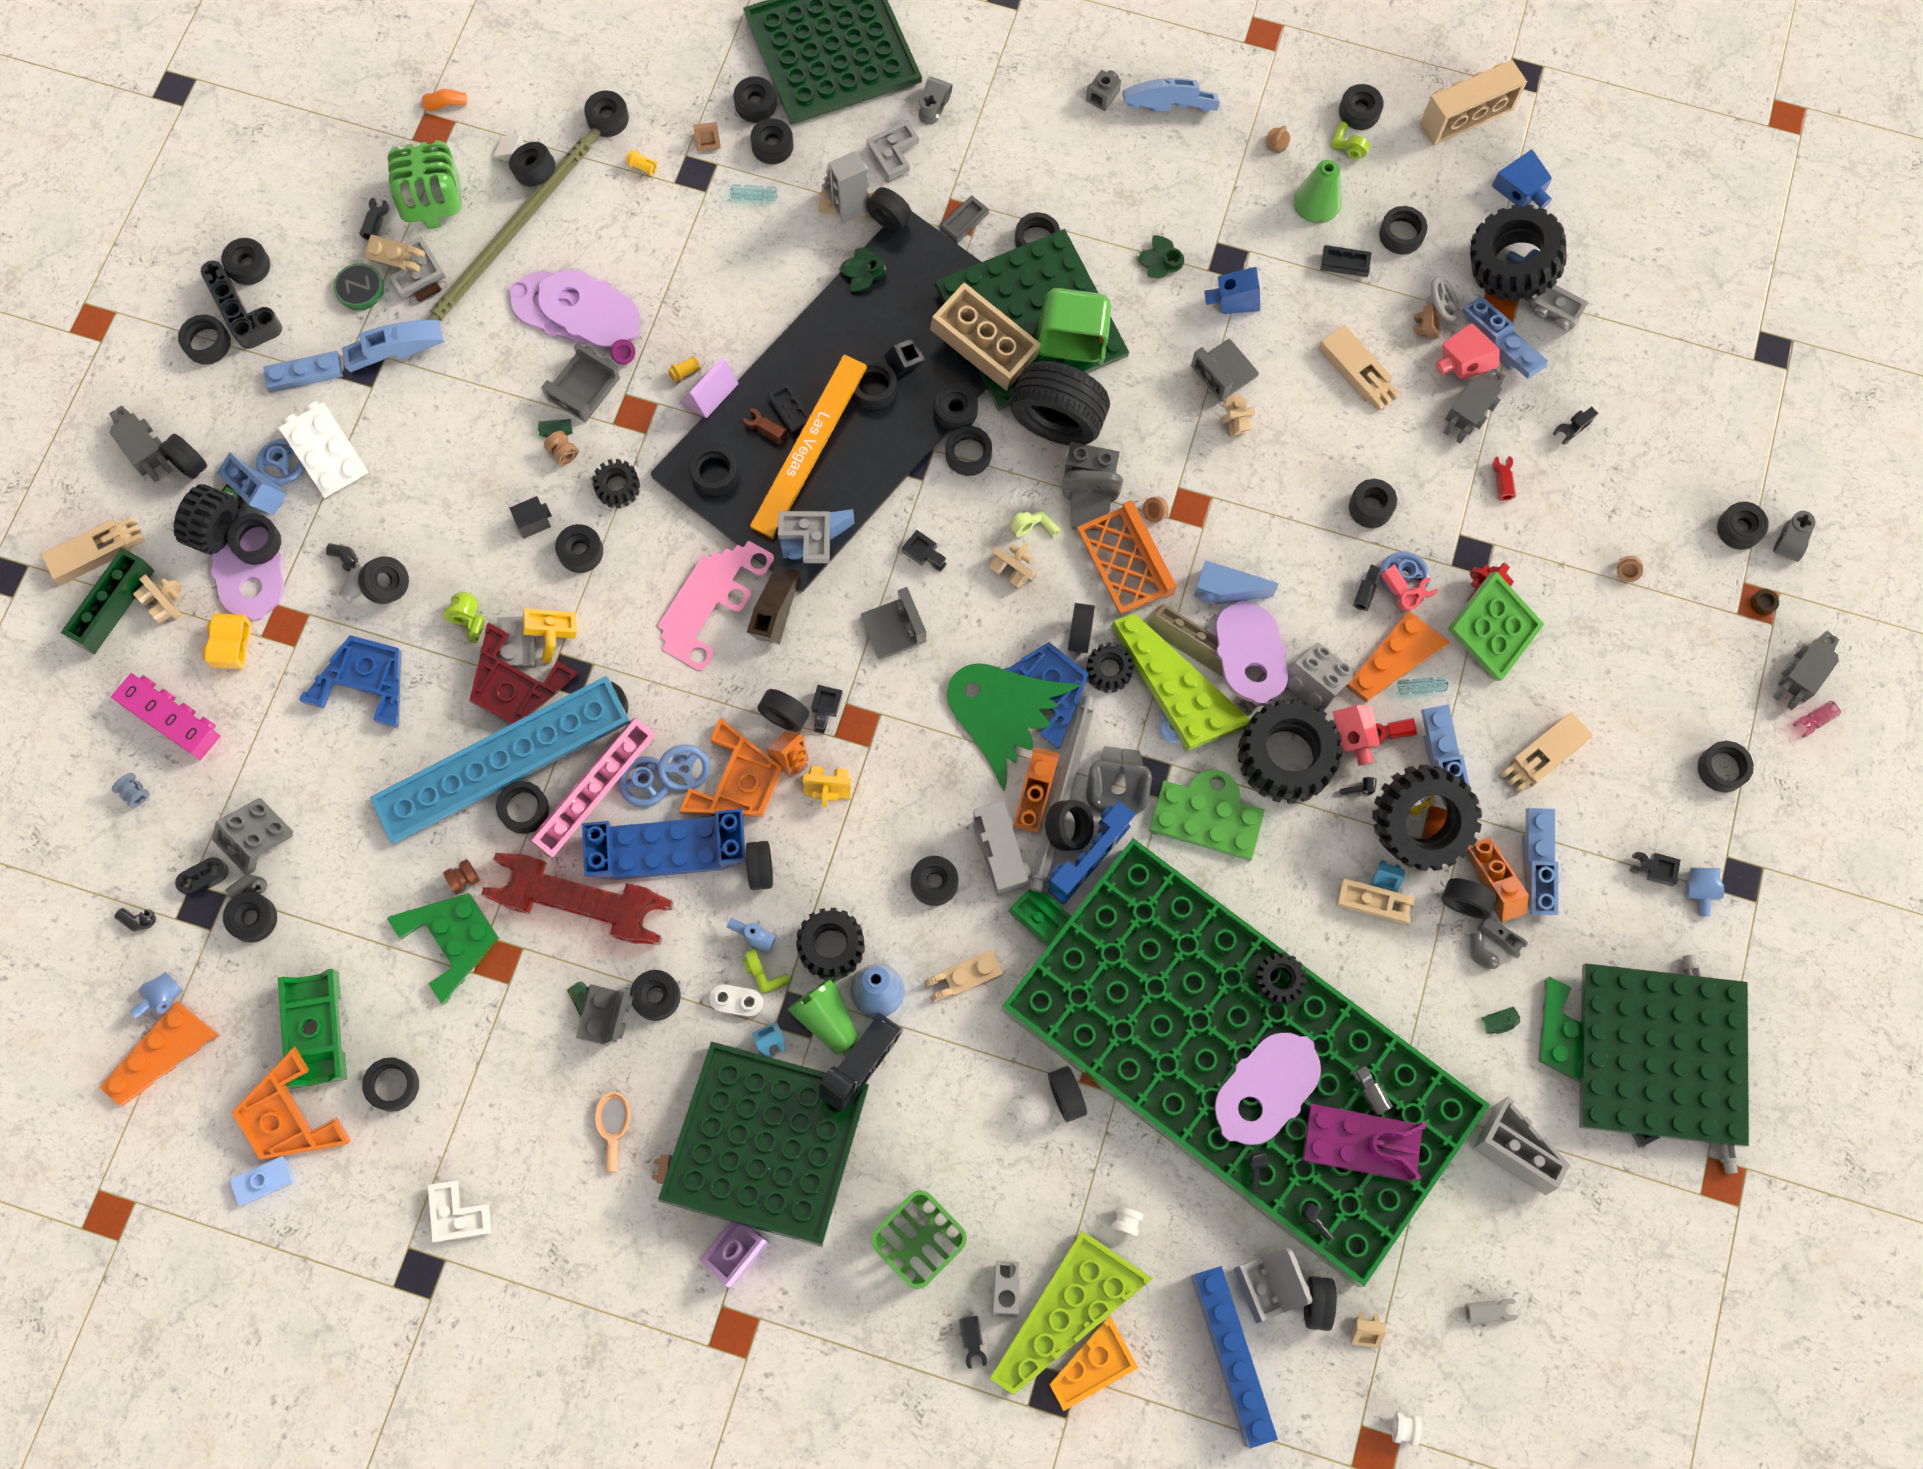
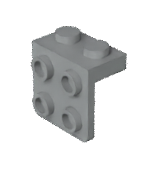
M1554 285L1551 289L1547 287L1546 293L1540 296L1536 295L1530 307L1533 308V314L1543 319L1548 316L1555 320L1554 324L1567 330L1568 328L1573 329L1589 302Z
M1315 643L1289 670L1286 688L1305 704L1307 702L1314 704V710L1319 712L1322 709L1325 711L1356 673L1348 664L1332 654L1327 647L1320 643Z
M1290 1248L1263 1256L1234 1268L1255 1323L1312 1303L1309 1287L1305 1283L1298 1260Z

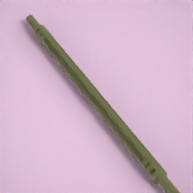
M592 128L584 138H580L555 167L551 177L537 187L430 310L431 314L426 320L442 321L589 152L591 144L601 134L599 130Z

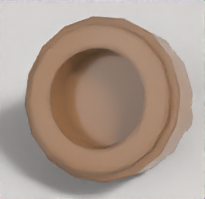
M1286 126L1273 128L1268 132L1266 145L1271 151L1282 152L1288 148L1290 134L1286 131Z
M1154 496L1144 502L1143 513L1149 521L1158 522L1168 517L1169 507L1164 498Z
M1636 556L1620 558L1617 564L1619 578L1626 582L1638 580L1643 574L1642 561Z

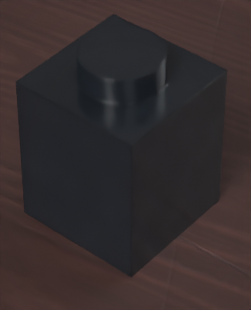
M915 338L894 345L884 355L887 364L892 367L896 377L915 370L925 360Z
M538 496L509 507L523 539L551 527L548 518L552 517L546 503H540Z

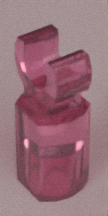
M1828 701L1810 712L1807 716L1800 717L1792 725L1794 727L1799 724L1805 725L1807 730L1801 735L1802 738L1811 735L1815 729L1840 716L1841 710L1834 701Z

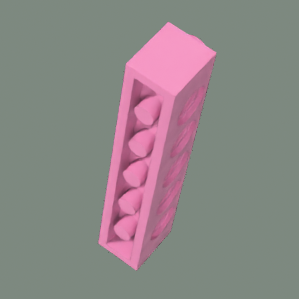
M631 719L630 723L625 725L528 841L545 855L553 858L656 735L638 719Z

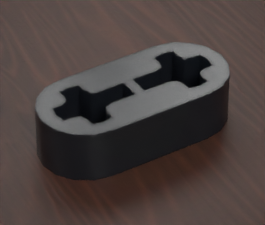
M216 857L208 858L181 872L176 878L175 886L179 892L186 896L198 895L224 881L228 876V866ZM213 865L220 867L216 870L217 875L215 876L210 873ZM188 878H191L192 880H195V881L192 882V888H191V889H189V888H187V887L185 886V885L188 884V882H187V879H188Z

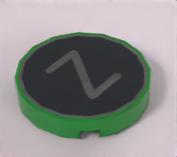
M364 263L352 264L337 274L334 280V292L339 302L348 306L349 309L365 310L374 306L377 303V299L380 296L382 297L384 282L374 267Z

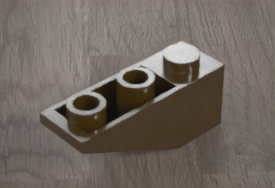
M781 566L775 567L753 609L747 630L748 634L757 640L780 645L801 574L800 571Z

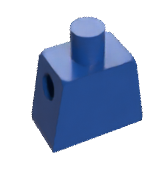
M1532 149L1499 171L1492 184L1494 189L1515 205L1519 204V207H1525L1526 204L1528 205L1534 201L1538 207L1545 208L1552 200L1545 192L1552 181V177Z
M1257 267L1220 275L1217 277L1218 288L1204 290L1206 305L1220 303L1223 314L1260 311V285Z

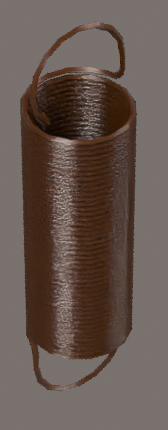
M436 282L415 293L417 301L421 302L442 291L441 289L443 288H440L439 284H437L440 282Z

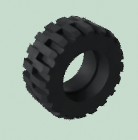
M1519 204L1511 205L1512 208L1505 209L1504 207L1497 210V214H1490L1485 218V223L1481 222L1478 225L1476 233L1471 238L1470 257L1473 277L1476 278L1478 286L1484 288L1485 293L1490 296L1496 294V299L1504 301L1505 298H1509L1510 302H1518V299L1525 298V301L1533 299L1532 296L1536 294L1540 296L1546 293L1547 287L1551 289L1564 272L1567 251L1566 235L1564 234L1562 224L1557 221V217L1552 213L1547 215L1546 209L1541 207L1534 209V205L1527 204L1525 207H1519ZM1515 243L1532 244L1541 250L1531 260L1518 264L1506 263L1496 257L1502 249Z
M1282 699L1277 700L1274 706L1270 703L1263 706L1260 712L1257 711L1252 716L1239 741L1238 762L1242 763L1240 768L1242 775H1248L1250 778L1247 783L1252 788L1257 786L1261 789L1258 794L1263 797L1269 794L1273 796L1272 801L1279 803L1282 799H1287V804L1296 803L1298 799L1304 802L1311 799L1313 795L1317 796L1329 784L1340 766L1339 760L1342 757L1343 748L1339 746L1342 741L1340 733H1334L1337 727L1333 720L1329 722L1326 720L1327 713L1322 709L1319 712L1314 710V704L1309 702L1306 705H1301L1299 699H1291L1289 704H1286V700ZM1278 732H1291L1299 735L1311 748L1313 754L1312 764L1303 771H1288L1280 768L1268 755L1266 749L1268 738Z
M1428 764L1419 765L1418 769L1410 766L1404 769L1405 774L1400 775L1397 772L1391 776L1393 782L1389 785L1384 783L1381 787L1384 793L1381 797L1376 796L1374 804L1378 806V810L1372 811V819L1377 822L1373 826L1374 831L1380 837L1379 841L1383 847L1404 865L1410 868L1414 866L1421 871H1427L1428 867L1433 871L1442 870L1443 864L1450 867L1457 863L1455 860L1457 857L1464 858L1468 854L1466 849L1469 845L1474 847L1477 842L1474 835L1476 832L1480 833L1482 824L1477 821L1478 818L1482 817V810L1476 806L1479 800L1476 794L1471 792L1472 788L1450 771L1448 772L1438 766L1432 768ZM1438 795L1443 797L1447 804V817L1442 828L1436 834L1425 839L1411 838L1406 831V818L1412 806L1427 796Z

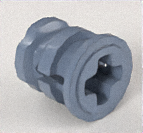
M134 773L122 776L112 786V791L120 793V798L123 801H128L127 805L131 808L140 806L150 795L146 789H142L143 785L139 781H135L136 775Z

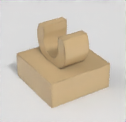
M1359 1312L1351 1333V1344L1380 1348L1386 1334V1324L1380 1322L1378 1314H1374L1372 1321L1364 1320L1363 1312Z

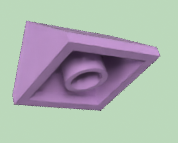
M721 358L680 403L707 418L739 384L727 362Z
M730 1222L700 1261L727 1287L733 1289L770 1243L751 1227Z

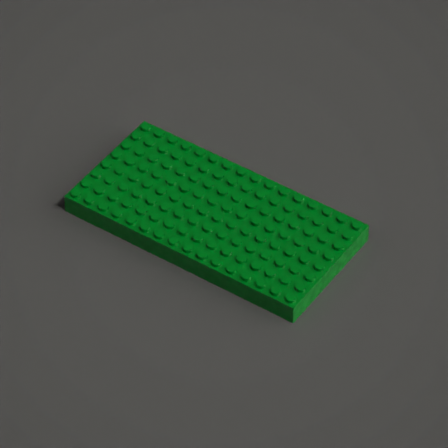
M1132 838L1005 1001L1001 1011L1357 1288L1365 1287L1490 1104L1304 965L1301 968L1306 970L1305 979H1307V983L1304 985L1305 989L1295 1000L1289 1004L1278 1005V1003H1268V999H1262V994L1260 992L1257 993L1255 989L1257 987V984H1254L1256 969L1266 957H1270L1274 953L1281 955L1287 952ZM1275 969L1270 974V981L1274 987L1285 989L1290 985V976L1283 969ZM1291 1033L1300 1037L1307 1036L1314 1043V1049L1320 1060L1321 1073L1316 1088L1300 1106L1299 1114L1295 1118L1289 1119L1274 1137L1264 1143L1246 1145L1226 1140L1221 1135V1128L1216 1119L1215 1101L1222 1086L1235 1073L1236 1065L1239 1061L1248 1058L1254 1049L1271 1035ZM1366 1066L1374 1082L1380 1084L1393 1106L1378 1115V1117L1415 1124L1420 1122L1427 1123L1421 1135L1417 1170L1420 1180L1410 1182L1302 1161L1309 1105L1315 1104L1375 1116L1361 1093L1363 1091L1362 1087L1353 1076L1355 1071ZM1243 1098L1238 1105L1239 1115L1246 1121H1256L1262 1114L1261 1104L1255 1098ZM1265 1153L1268 1160V1168L1259 1169V1194H1253V1174L1249 1158L1252 1154ZM1308 1203H1313L1322 1210L1318 1219L1334 1237L1331 1241L1328 1242L1314 1224L1309 1223L1302 1217V1211Z

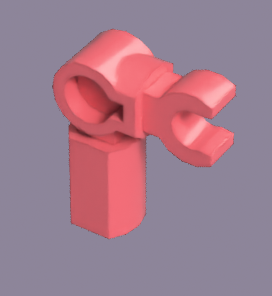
M1395 565L1379 574L1391 593L1398 597L1396 604L1402 611L1415 609L1424 601V597H1432L1439 591L1437 588L1430 592L1426 590L1425 585L1431 580L1430 577L1421 580L1417 588L1413 587L1408 590L1407 587L1409 585Z

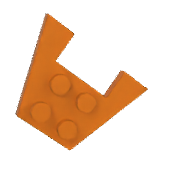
M719 718L710 743L730 750L733 753L714 797L689 788L679 813L716 816L715 811L742 809L743 817H764L783 768L723 719Z
M295 1046L231 1112L259 1160L345 1145L351 1141L337 1117L312 1130L287 1089L286 1083L307 1073L309 1070Z

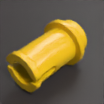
M630 150L625 159V163L630 168L635 167L650 176L655 173L658 165L657 161L641 155L638 150Z
M693 355L677 365L671 364L668 373L674 382H682L684 377L701 370V366Z

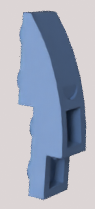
M1165 78L1146 81L1126 88L1122 93L1124 103H1127L1128 106L1133 108H1140V106L1149 107L1154 112L1170 111L1172 102L1178 107L1186 108L1189 105L1197 107L1200 111L1210 112V110L1217 111L1220 103L1216 93L1199 90L1197 80L1185 78Z
M1480 296L1463 308L1462 312L1470 324L1473 323L1499 348V361L1509 371L1515 368L1524 377L1529 379L1547 367L1548 360L1515 333V324L1485 298Z
M438 320L407 321L362 332L359 334L360 341L342 347L345 368L353 372L393 355H396L401 360L444 343Z
M1449 704L1422 709L1421 713L1426 732L1423 738L1431 767H1442L1469 785L1464 757L1459 754ZM1441 797V798H1442V801H1443V803H1444V805H1445V807H1446V810H1447L1446 801H1445V799H1444L1443 797Z
M1526 808V835H1522L1525 888L1529 894V912L1533 915H1558L1555 809Z

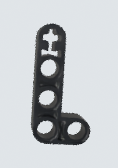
M214 260L203 264L201 275L231 334L242 348H254L280 335L283 327L271 308L261 307L248 313L223 266Z
M881 1013L877 1015L838 1068L832 1066L827 1071L819 1086V1098L843 1113L896 1044L903 1032V1028Z

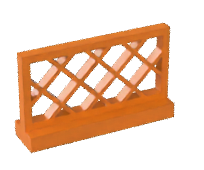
M1132 500L1124 503L1122 508L1077 527V531L1120 616L1162 597L1166 599L1175 595L1176 584ZM1120 516L1124 524L1122 531L1109 528L1110 520ZM1091 528L1101 530L1102 534L1099 542L1089 539L1085 531ZM1106 532L1119 536L1116 547L1102 543ZM1122 538L1133 541L1135 547L1132 553L1119 549ZM1099 548L1113 552L1110 563L1099 560L1097 556ZM1116 554L1130 558L1126 569L1113 565ZM1133 559L1145 564L1144 574L1130 570ZM1110 569L1124 573L1121 584L1109 580ZM1127 575L1141 579L1138 590L1124 586ZM1144 581L1155 584L1158 592L1151 595L1140 591ZM1121 591L1136 595L1133 603L1123 607L1119 600Z

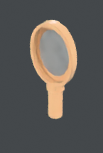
M616 1091L606 1093L600 1099L595 1113L597 1130L607 1140L606 1172H617L618 1140L626 1134L631 1122L630 1104L623 1094Z

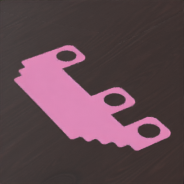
M748 541L744 547L736 545L733 551L725 549L722 554L714 552L711 557L703 555L658 624V627L664 631L661 635V638L665 640L662 650L697 670H703L712 658L714 650L695 638L718 602L736 612L744 608L751 597V591L732 579L741 566L759 576L764 575L774 561L773 554ZM757 553L764 554L767 558L766 565L760 569L754 568L751 565V558ZM739 589L743 592L744 599L740 604L734 605L728 601V594L731 590ZM701 647L706 651L707 656L703 662L695 663L691 660L690 653L694 648Z

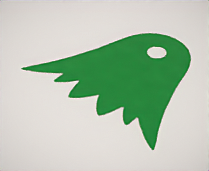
M977 663L964 666L952 676L947 688V699L953 714L982 750L995 772L1003 791H1005L1007 782L1006 758L1015 764L1017 763V755L1013 745L1033 750V740L1028 728L1040 729L1050 726L1049 721L1039 709L1057 707L1058 704L1049 698L1070 692L1080 685L1040 680L1016 674L996 666ZM972 682L980 687V693L973 698L968 697L965 693L966 685Z

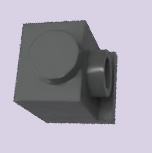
M1101 69L1093 82L1087 86L1085 101L1106 111L1120 92L1121 80L1117 73L1112 70L1105 72Z

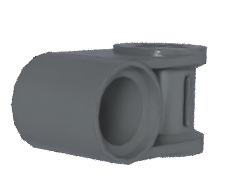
M932 76L928 78L919 99L921 107L919 119L923 123L934 124L939 120L945 105L950 99L953 84Z
M1808 511L1795 513L1792 519L1784 524L1773 552L1799 562L1807 550L1808 541L1816 523L1815 517Z

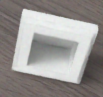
M502 136L493 157L509 162L513 152L524 144L522 136Z

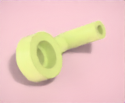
M1038 511L1032 515L1029 512H1020L1011 520L1012 525L1010 529L1017 537L1028 533L1039 522L1053 537L1057 536L1061 531L1044 511Z

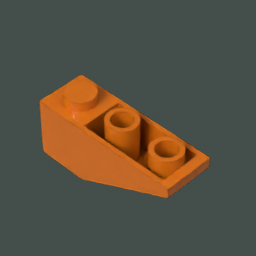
M785 731L767 748L768 756L778 763L789 777L794 773H801L808 765L807 761L809 758L804 737L800 733Z
M1037 747L1034 748L1014 821L1015 828L1039 833L1060 753Z
M1489 837L1477 841L1474 847L1469 845L1466 850L1481 885L1491 889L1497 896L1493 910L1500 921L1505 922L1525 915L1529 894L1492 839Z

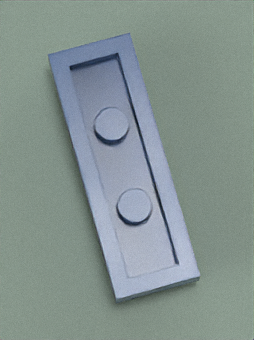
M337 351L263 366L266 387L269 392L343 377L340 355Z

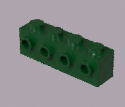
M121 548L60 633L72 643L95 655L136 598L133 593L143 585L139 579L145 574L150 578L155 570L142 558Z

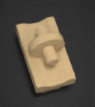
M1240 394L1230 395L1226 399L1225 409L1227 413L1220 418L1222 425L1228 424L1230 437L1244 435L1246 431H1250V417L1255 415L1254 407H1249L1246 410L1247 402Z
M1026 543L1020 548L1014 544L1010 546L1009 550L1015 554L1014 557L997 546L992 551L995 556L992 558L989 567L999 575H1002L1008 565L1014 567L1015 570L1008 581L1019 589L1028 579L1033 581L1037 575L1020 563L1024 560L1030 564L1033 560V557L1027 554L1030 546Z
M146 574L139 579L143 585L133 595L144 606L154 599L158 600V603L148 610L158 623L163 622L170 616L176 620L182 616L169 600L173 599L176 602L181 599L179 592L182 586L178 581L172 580L168 582L167 579H162L159 582L162 587L159 589Z

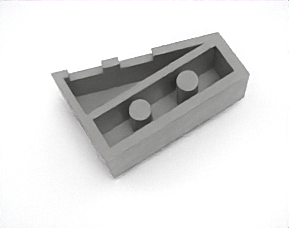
M855 151L828 163L826 169L827 176L823 179L825 183L821 186L842 223L868 212L866 203L870 198L867 188L870 186L867 179L869 169L865 160L860 159Z
M1004 800L973 809L972 824L997 896L1027 887L1031 872L1027 862L1023 863L1020 854L1023 852L1019 838H1015L1013 820L1010 813L1007 812Z
M1507 1096L1496 1104L1473 1149L1539 1192L1548 1195L1559 1188L1570 1165L1546 1137L1542 1138L1532 1126V1121L1527 1116L1524 1117L1513 1105L1515 1102Z

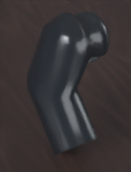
M328 543L326 554L339 557L343 562V570L350 571L351 568L356 567L358 557L352 548Z
M120 908L114 916L116 920L131 931L151 928L156 922L155 913L150 909H145L144 913L140 912L138 915H133L125 908Z

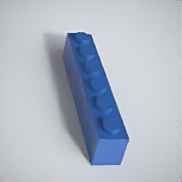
M1222 1266L1191 1275L1245 1447L1251 1449L1278 1440Z

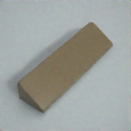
M1162 604L1152 616L1148 626L1166 642L1224 677L1221 660L1217 658L1216 649L1218 648L1217 637L1170 607Z

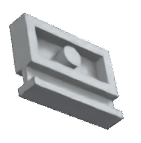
M523 616L498 617L497 627L509 633V638L497 655V658L514 668L529 666L535 668L536 636L523 635Z

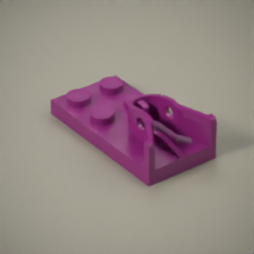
M1310 1104L1302 1161L1416 1182L1420 1180L1417 1170L1421 1135L1427 1123L1420 1122L1415 1124Z

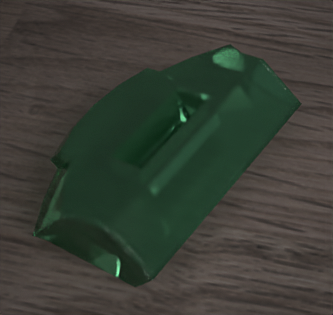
M571 419L540 421L538 423L539 437L548 438L556 431H563L566 435L573 434Z
M582 981L575 983L567 989L580 1017L589 988Z
M1513 1006L1483 1016L1481 1020L1486 1034H1501L1514 1029L1520 1023V1016Z

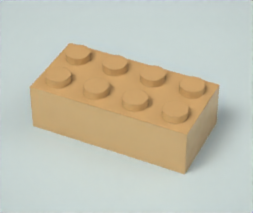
M1513 60L1504 64L1499 63L1484 73L1478 72L1468 80L1458 81L1445 90L1435 91L1430 96L1420 125L1433 145L1441 143L1513 111L1527 81Z
M963 283L932 317L930 330L1006 391L1021 375L1024 368L1029 366L1037 357L1041 343L966 283Z

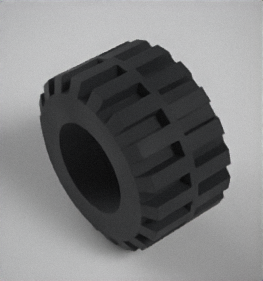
M198 484L196 487L191 488L183 497L175 514L173 527L177 542L205 554L213 555L218 553L228 543L227 533L229 528L238 519V501L233 495L205 484Z
M832 907L830 911H825V908L819 909L820 913L815 914L812 912L809 914V919L807 921L804 919L801 923V929L797 931L796 947L803 966L812 975L816 974L824 980L825 977H832L834 980L838 976L844 978L848 972L851 971L853 973L857 969L856 965L861 963L863 959L865 941L860 924L858 925L857 920L853 916L850 917L848 912L844 910L839 912L837 908ZM830 930L842 933L846 938L847 945L840 955L826 958L816 952L815 941L819 935Z

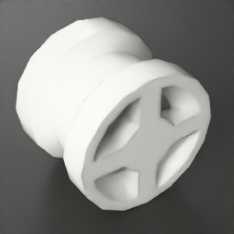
M1117 1206V1218L1112 1223L1111 1229L1137 1237L1139 1233L1137 1226L1142 1221L1144 1215L1137 1211Z
M1396 1412L1392 1422V1441L1395 1443L1407 1441L1412 1446H1418L1422 1430L1420 1416L1413 1415L1409 1418L1405 1417L1403 1413Z

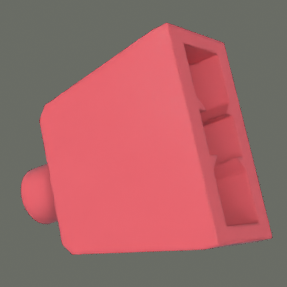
M1471 323L1443 343V359L1435 363L1440 375L1453 371L1460 379L1465 380L1499 367V348Z
M1354 705L1333 711V717L1338 733L1341 735L1344 751L1356 754L1358 766L1374 763L1371 749L1379 747L1380 743L1372 706Z

